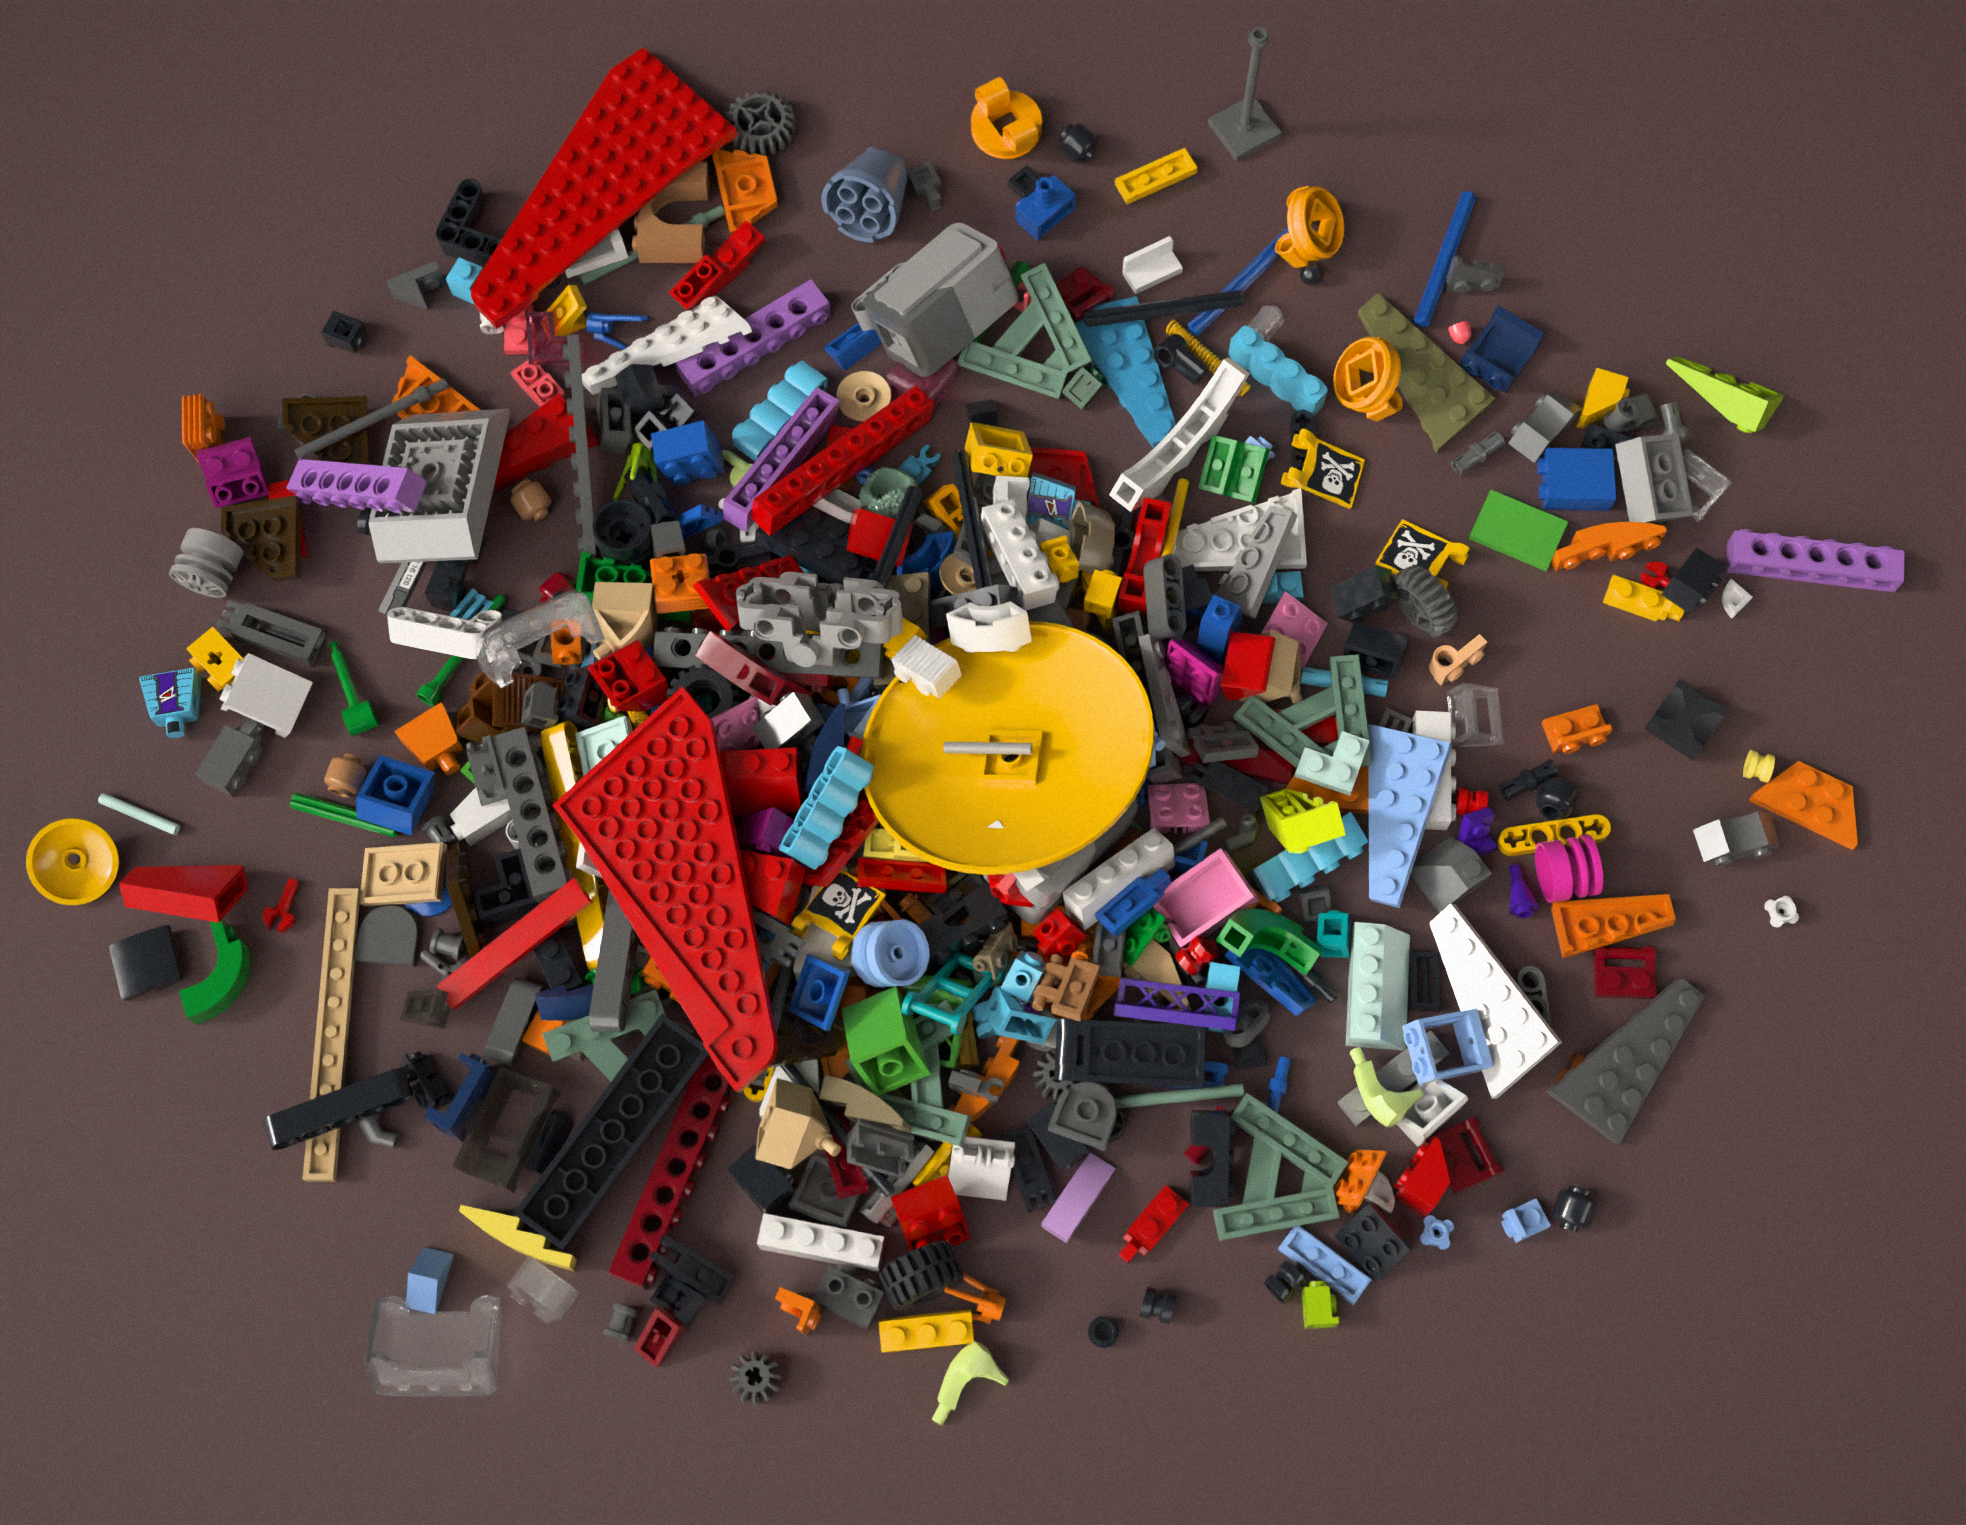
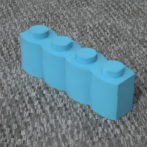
M1243 326L1231 338L1228 353L1230 359L1243 369L1249 370L1255 380L1263 385L1270 386L1277 397L1291 402L1296 411L1307 410L1315 416L1324 406L1328 392L1325 384L1317 377L1306 374V371L1298 362L1285 358L1284 353L1277 346L1264 342L1263 337L1255 329Z
M802 360L796 365H791L785 373V379L770 388L767 394L768 398L761 404L757 403L752 408L750 418L744 423L740 422L734 428L732 433L734 447L756 461L816 387L826 392L828 389L827 378Z
M837 746L828 758L823 772L815 781L809 797L799 809L794 824L783 837L779 850L814 870L822 865L828 857L830 843L842 833L844 818L856 808L859 792L871 782L874 766L848 749Z
M1351 812L1341 817L1346 833L1345 836L1310 846V849L1303 853H1289L1287 850H1284L1250 870L1249 873L1261 894L1268 901L1274 899L1278 903L1291 895L1289 889L1298 884L1300 888H1303L1316 880L1313 875L1323 870L1327 874L1339 867L1338 860L1347 855L1350 860L1364 852L1362 846L1368 843V840Z

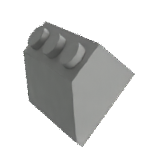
M1679 434L1638 437L1615 444L1629 522L1653 524L1693 516Z

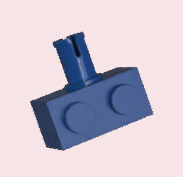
M1055 175L1050 178H1039L1040 182L1036 181L1035 191L1028 197L1024 196L1016 205V222L1037 241L1075 210L1076 194Z

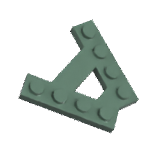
M1043 263L1021 274V278L1032 298V302L993 347L974 341L970 342L961 350L957 365L1060 400L1061 391L1064 389L1068 374L1093 361L1047 265ZM1045 326L1056 348L1047 361L1042 365L1018 357Z
M1359 655L1330 657L1331 687L1278 713L1253 695L1235 713L1234 719L1296 768H1298L1305 747L1333 757L1342 731L1369 740ZM1333 715L1336 716L1338 740L1323 748L1300 732ZM1368 744L1361 767L1371 766L1370 744Z
M655 989L630 999L626 1027L623 1032H593L590 1029L588 1015L544 1032L542 1035L553 1062L582 1051L612 1081L628 1058L610 1039L635 1029H639L646 1036L661 1014H665ZM676 1022L691 1034L693 1033L694 1029Z
M948 1000L935 1006L950 1013L955 1011ZM920 1015L913 1021L931 1075L911 1082L912 1101L888 1095V1092L878 1097L898 1112L912 1126L911 1131L907 1133L963 1147L971 1117L943 1109L938 1043L953 1034L951 1033V1026ZM850 1058L846 1060L845 1063L856 1085L873 1093L852 1065Z
M1246 1093L1230 1119L1235 1120L1237 1126L1254 1137L1243 1203L1213 1210L1219 1241L1340 1218L1333 1186L1348 1164V1161ZM1283 1156L1305 1171L1302 1190L1299 1194L1274 1198L1280 1159Z

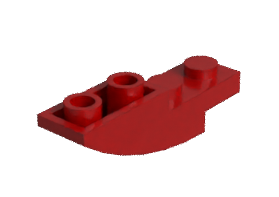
M745 220L710 257L705 254L668 293L687 311H690L700 305L704 299L713 297L740 275L751 264L748 259L767 240Z

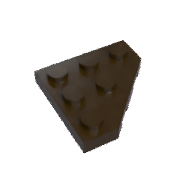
M366 396L282 398L283 427L303 445L368 415ZM368 427L313 454L321 461L370 465Z
M295 495L221 508V534L240 546L244 551L243 554L255 563L263 573L275 582L301 578L302 499Z
M459 843L447 846L446 886L471 959L483 949V946H487V941L483 928L480 929L478 924L479 916L470 886L471 879L468 869H471L469 857L467 852H461Z
M776 982L768 992L771 1005L777 986ZM788 990L777 1030V1055L768 1068L835 1056L847 1039L844 1023L834 1018L830 1031H826L787 1011L793 996V992Z

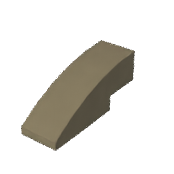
M825 1075L819 1098L830 1106L846 1108L845 1116L853 1122H857L861 1118L900 1131H911L912 1126L875 1094L844 1079Z

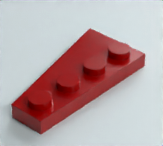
M792 555L764 562L756 567L742 568L738 572L731 574L725 573L717 575L713 579H703L697 581L693 587L728 632L740 624L736 596L738 587L748 584L751 579L756 577L779 579L781 574L785 572L804 573V571Z
M864 788L859 792L856 808L844 818L842 833L830 843L826 861L815 870L805 867L806 872L803 879L805 885L828 887L878 824L879 820L870 806Z

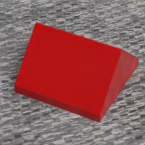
M861 508L854 509L851 515L847 551L879 560L895 519ZM912 524L895 566L900 567L903 562L913 527Z
M1231 632L1221 683L1227 700L1233 701L1266 692L1276 638L1265 635Z

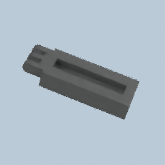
M228 600L226 607L234 610V613L223 610L221 616L230 620L229 623L223 620H218L216 623L217 627L231 632L238 641L312 667L327 637L322 629L247 602L245 605ZM254 619L271 625L270 629L266 630L267 634L261 632L263 627L260 624H253Z
M751 908L757 937L762 929L775 935L773 940L769 939L765 934L760 941L758 940L762 961L771 966L774 962H777L789 968L792 962L783 955L787 954L792 958H796L798 951L790 947V945L793 944L802 948L805 942L793 935L788 927Z

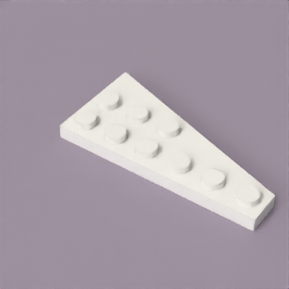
M715 295L714 297L704 299L700 305L692 310L682 312L678 318L670 323L657 327L648 336L635 340L626 349L613 353L606 361L589 367L582 374V382L584 387L594 395L599 393L602 387L612 388L617 386L615 376L630 364L654 366L662 363L663 367L703 352L707 344L719 342L721 345L729 341L728 336L740 331L743 335L751 333L752 330L748 322Z
M1301 488L1293 490L1291 494L1282 497L1275 496L1269 498L1267 502L1255 506L1249 505L1210 518L1208 522L1187 526L1186 529L1178 531L1173 555L1180 560L1182 567L1193 564L1196 571H1231L1237 562L1235 557L1240 550H1244L1251 541V533L1269 506L1293 511L1298 515L1276 569L1306 568Z
M1450 904L1430 922L1460 1010L1465 1011L1477 1008L1493 1067L1482 1072L1491 1098L1497 1099L1559 1046L1562 1041L1455 904Z

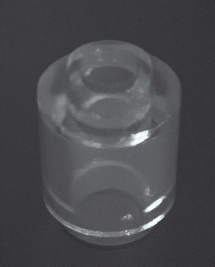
M1264 305L1247 326L1255 329L1263 337L1264 342H1269L1283 325V314L1273 305Z

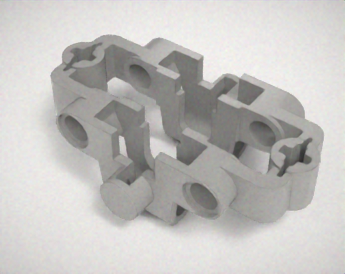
M785 572L781 574L779 579L756 577L751 579L748 584H744L736 590L740 627L746 630H753L754 634L760 639L783 642L787 660L795 662L801 667H811L813 665L834 667L839 657L840 648L855 649L862 642L876 644L888 642L892 636H896L903 631L902 603L900 602V594L897 591L886 590L878 581L845 577L843 580L844 586L839 583H831L825 590H819L817 574ZM805 629L808 631H818L821 636L813 635L812 639H809Z

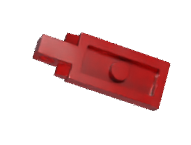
M1165 1185L1127 1230L1123 1239L1128 1243L1119 1253V1257L1126 1263H1129L1138 1252L1143 1256L1147 1252H1151L1188 1208L1189 1204Z

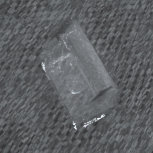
M1687 448L1682 454L1686 478L1711 496L1702 509H1699L1691 502L1693 516L1691 517L1699 522L1725 494L1732 482Z
M1463 683L1446 692L1448 712H1451V722L1456 724L1455 739L1452 740L1453 746H1492L1504 743L1497 688ZM1475 698H1487L1491 734L1479 732Z

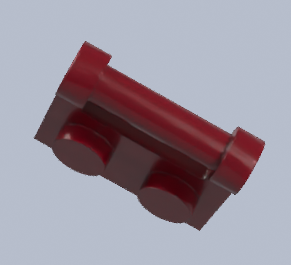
M1080 266L1056 283L1074 324L1083 319L1086 311L1092 310L1104 300L1109 301L1115 297V290L1110 284H1104L1083 266ZM1093 292L1096 293L1090 298H1088L1086 301L1081 303L1079 306H1075L1077 303L1082 301L1084 298H1086Z
M1644 945L1643 948L1602 946L1593 949L1594 998L1653 999L1656 997L1655 946ZM1604 959L1643 960V967L1605 966Z
M1477 1116L1471 1117L1427 1139L1428 1143L1434 1137L1441 1141L1450 1179L1449 1185L1454 1195L1504 1172L1501 1163L1496 1162L1478 1127L1481 1124ZM1467 1131L1486 1167L1481 1172L1478 1171L1461 1137V1134Z

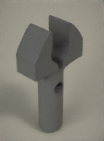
M429 949L423 950L420 954V958L442 975L441 981L463 965L458 961L455 965L449 966L438 956L430 953Z

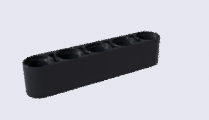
M396 1068L271 1114L262 1121L271 1150H281L411 1101L414 1096L405 1068Z

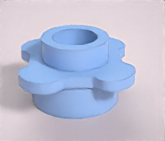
M1432 1215L1425 1217L1423 1220L1425 1227L1420 1235L1422 1244L1438 1246L1442 1250L1447 1249L1450 1246L1449 1234L1454 1228L1453 1223L1450 1220H1437ZM1434 1230H1439V1235H1435Z

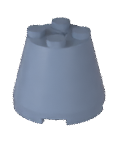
M869 147L863 154L829 179L822 192V207L824 212L829 213L832 219L839 225L838 230L862 242H874L876 239L891 235L899 221L907 183L904 159L900 156H894L887 151Z

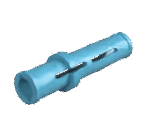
M1303 666L1300 684L1329 688L1332 686L1331 673L1329 670ZM1361 673L1363 694L1385 698L1388 680L1365 677Z

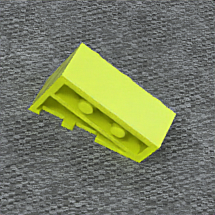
M1288 788L1260 797L1268 829L1289 853H1303L1308 851L1310 846L1346 835L1337 802L1331 801L1329 804H1324L1320 797L1310 800L1306 793Z

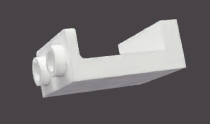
M615 229L565 271L567 278L627 259L628 255L619 229Z
M249 653L243 660L238 658L231 672L235 676L232 685L226 684L220 696V700L224 701L221 709L224 711L228 709L276 729L275 734L285 738L290 734L313 682Z

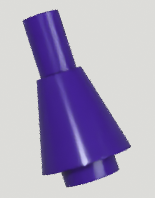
M1518 864L1511 865L1509 867L1512 881L1509 913L1517 918L1531 917L1539 906L1526 882L1523 880L1521 866Z

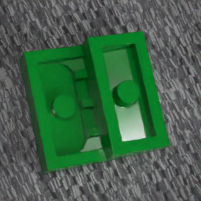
M1212 435L1198 489L1256 503L1270 449Z

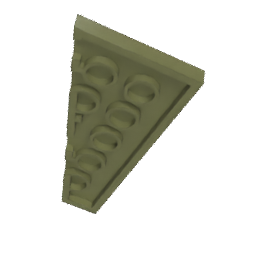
M1379 293L1359 308L1358 316L1370 337L1386 339L1397 350L1401 362L1398 386L1410 408L1416 412L1421 421L1422 429L1429 435L1433 442L1432 446L1435 452L1438 453L1494 403L1495 398Z

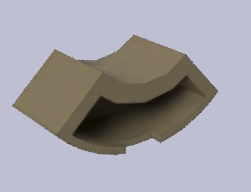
M1078 500L1067 527L1070 530L1071 536L1070 548L1079 562V570L1093 574L1094 570H1110L1114 563L1112 553L1115 538V522L1112 521L1107 511Z

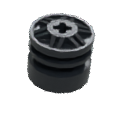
M617 500L604 505L595 514L592 523L593 535L601 560L606 557L614 559L617 564L629 567L631 564L642 566V569L648 566L650 560L653 559L652 524L650 516L644 507L634 501Z

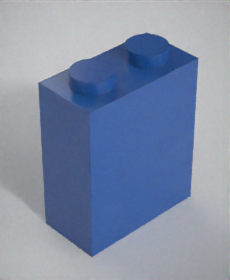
M1546 448L1542 458H1538L1537 474L1542 476V483L1539 484L1538 497L1539 500H1543V510H1611L1616 500L1613 449Z

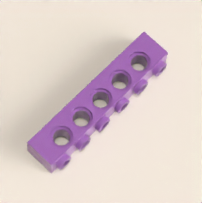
M810 279L745 318L744 320L749 323L752 330L751 333L743 335L740 331L728 336L729 341L721 345L719 342L707 344L703 352L675 362L677 373L694 397L701 393H708L716 384L733 378L741 369L756 364L761 357L770 352L778 351L783 344L791 339L801 337L811 327L823 324L831 316L829 302L813 280ZM798 311H804V312H805V313L800 314V315L795 314V313L798 312ZM774 325H783L780 328H773ZM753 338H759V339H760V340H758V341H756V342H751V341H750V340L753 339ZM729 352H737L732 356L727 355ZM708 365L714 366L711 369H704Z
M818 387L811 392L725 498L723 505L724 520L745 532L749 530L754 523L751 519L753 499L801 465L829 430L830 426L837 420L839 400Z
M300 459L286 489L300 497L302 503L305 504L316 502L320 505L328 506L330 503L342 508L350 505L364 510L365 507H370L380 512L383 509H388L401 514L402 511L415 512L427 481L408 468Z
M1749 529L1735 530L1727 542L1726 572L1895 592L1904 582V550H1896L1891 546L1870 547L1864 543H1838V541L1833 539L1820 541L1812 540L1806 536L1786 537L1779 533L1761 534L1754 533ZM1754 549L1760 550L1763 555L1757 554ZM1782 552L1789 554L1791 559L1786 558ZM1810 556L1816 557L1819 562L1814 561ZM1839 559L1844 560L1847 565L1840 563ZM1867 563L1873 564L1876 569L1871 568Z

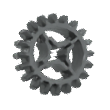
M756 89L754 95L746 92L744 99L737 97L736 104H730V111L726 112L725 117L736 128L738 134L737 137L730 141L733 142L735 149L741 148V151L746 153H758L766 156V153L771 152L775 156L776 149L784 151L785 144H791V136H794L796 119L791 105H788L785 98L780 99L778 93L770 96L768 90L764 94H760ZM774 115L781 121L780 124L775 123V120L772 119ZM742 123L749 129L747 132L741 129Z
M1413 564L1397 573V576L1394 577L1399 597L1397 603L1400 606V610L1404 612L1411 623L1419 631L1422 630L1425 635L1434 638L1448 632L1456 624L1458 616L1454 600L1451 599L1450 592L1444 588V584H1441L1437 576H1433L1430 570H1425L1420 565Z

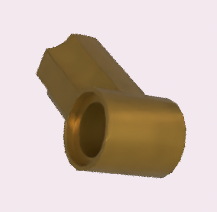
M970 1011L967 1012L966 1021L968 1024L963 1028L956 1068L960 1070L979 1066L973 1017Z

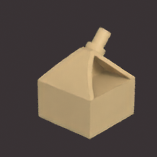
M595 582L591 610L598 643L601 645L593 650L594 655L601 660L609 653H614L636 640L640 642L643 648L653 646L658 626V613L655 610L653 584Z
M1273 630L1259 634L1276 638L1266 692L1254 696L1263 703L1284 696L1290 697L1293 705L1303 701L1304 699L1299 692L1302 689L1299 685L1301 682V665L1298 641ZM1251 696L1238 700L1246 702Z
M777 1078L758 1128L756 1159L792 1169L818 1148L820 1150L825 1149L832 1156L838 1155L841 1151V1146L833 1141L828 1123L812 1088Z

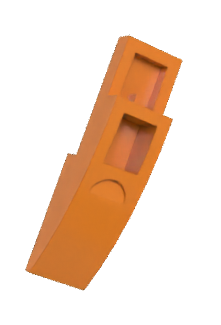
M1615 522L1588 527L1576 531L1571 545L1556 550L1551 564L1554 570L1557 571L1563 568L1566 570L1573 569L1581 561L1589 558L1596 560L1607 554L1610 562L1619 558L1626 560L1634 556L1639 550L1646 549V551L1658 547L1667 530L1665 526L1643 522Z
M1000 1036L996 1047L1000 1048L996 1057H989L982 1071L986 1076L983 1077L975 1073L977 1079H980L981 1082H986L991 1078H997L1004 1082L1003 1088L991 1087L989 1089L991 1095L1000 1098L1020 1069V1061L1012 1058L1021 1040ZM958 1092V1094L962 1095L957 1105L951 1104L948 1110L971 1117L970 1123H972L994 1103H990L979 1096L977 1098Z

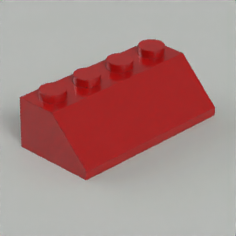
M797 748L720 751L733 817L745 816L773 807L784 814L798 813L803 805V757Z

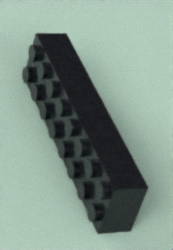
M662 1013L513 1214L561 1250L566 1249L709 1057L703 1042Z

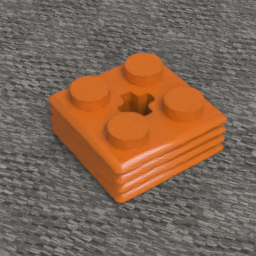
M202 393L199 396L197 394H194V396L189 394L188 397L185 395L182 397V443L199 463L196 456L198 450L225 444L221 438V430H225L224 417L222 414H217L213 401L208 402Z
M706 554L664 556L650 560L656 613L709 608L693 587L697 581L710 579Z

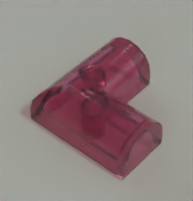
M526 312L529 365H570L569 360L564 361L562 344H568L567 336H555L553 312ZM579 336L581 365H583V340L582 336Z
M951 359L934 374L922 377L906 368L900 362H896L889 371L886 382L890 390L900 396L917 385L935 402V408L960 373V367L954 359Z

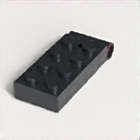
M813 506L771 536L760 526L755 533V544L781 557L792 555L799 566L833 583L844 585L843 580L845 577L871 580L879 561L847 551L850 524Z
M1057 1019L1054 1080L1202 1088L1204 1082L1205 1027ZM1092 1048L1098 1050L1097 1056L1091 1054Z

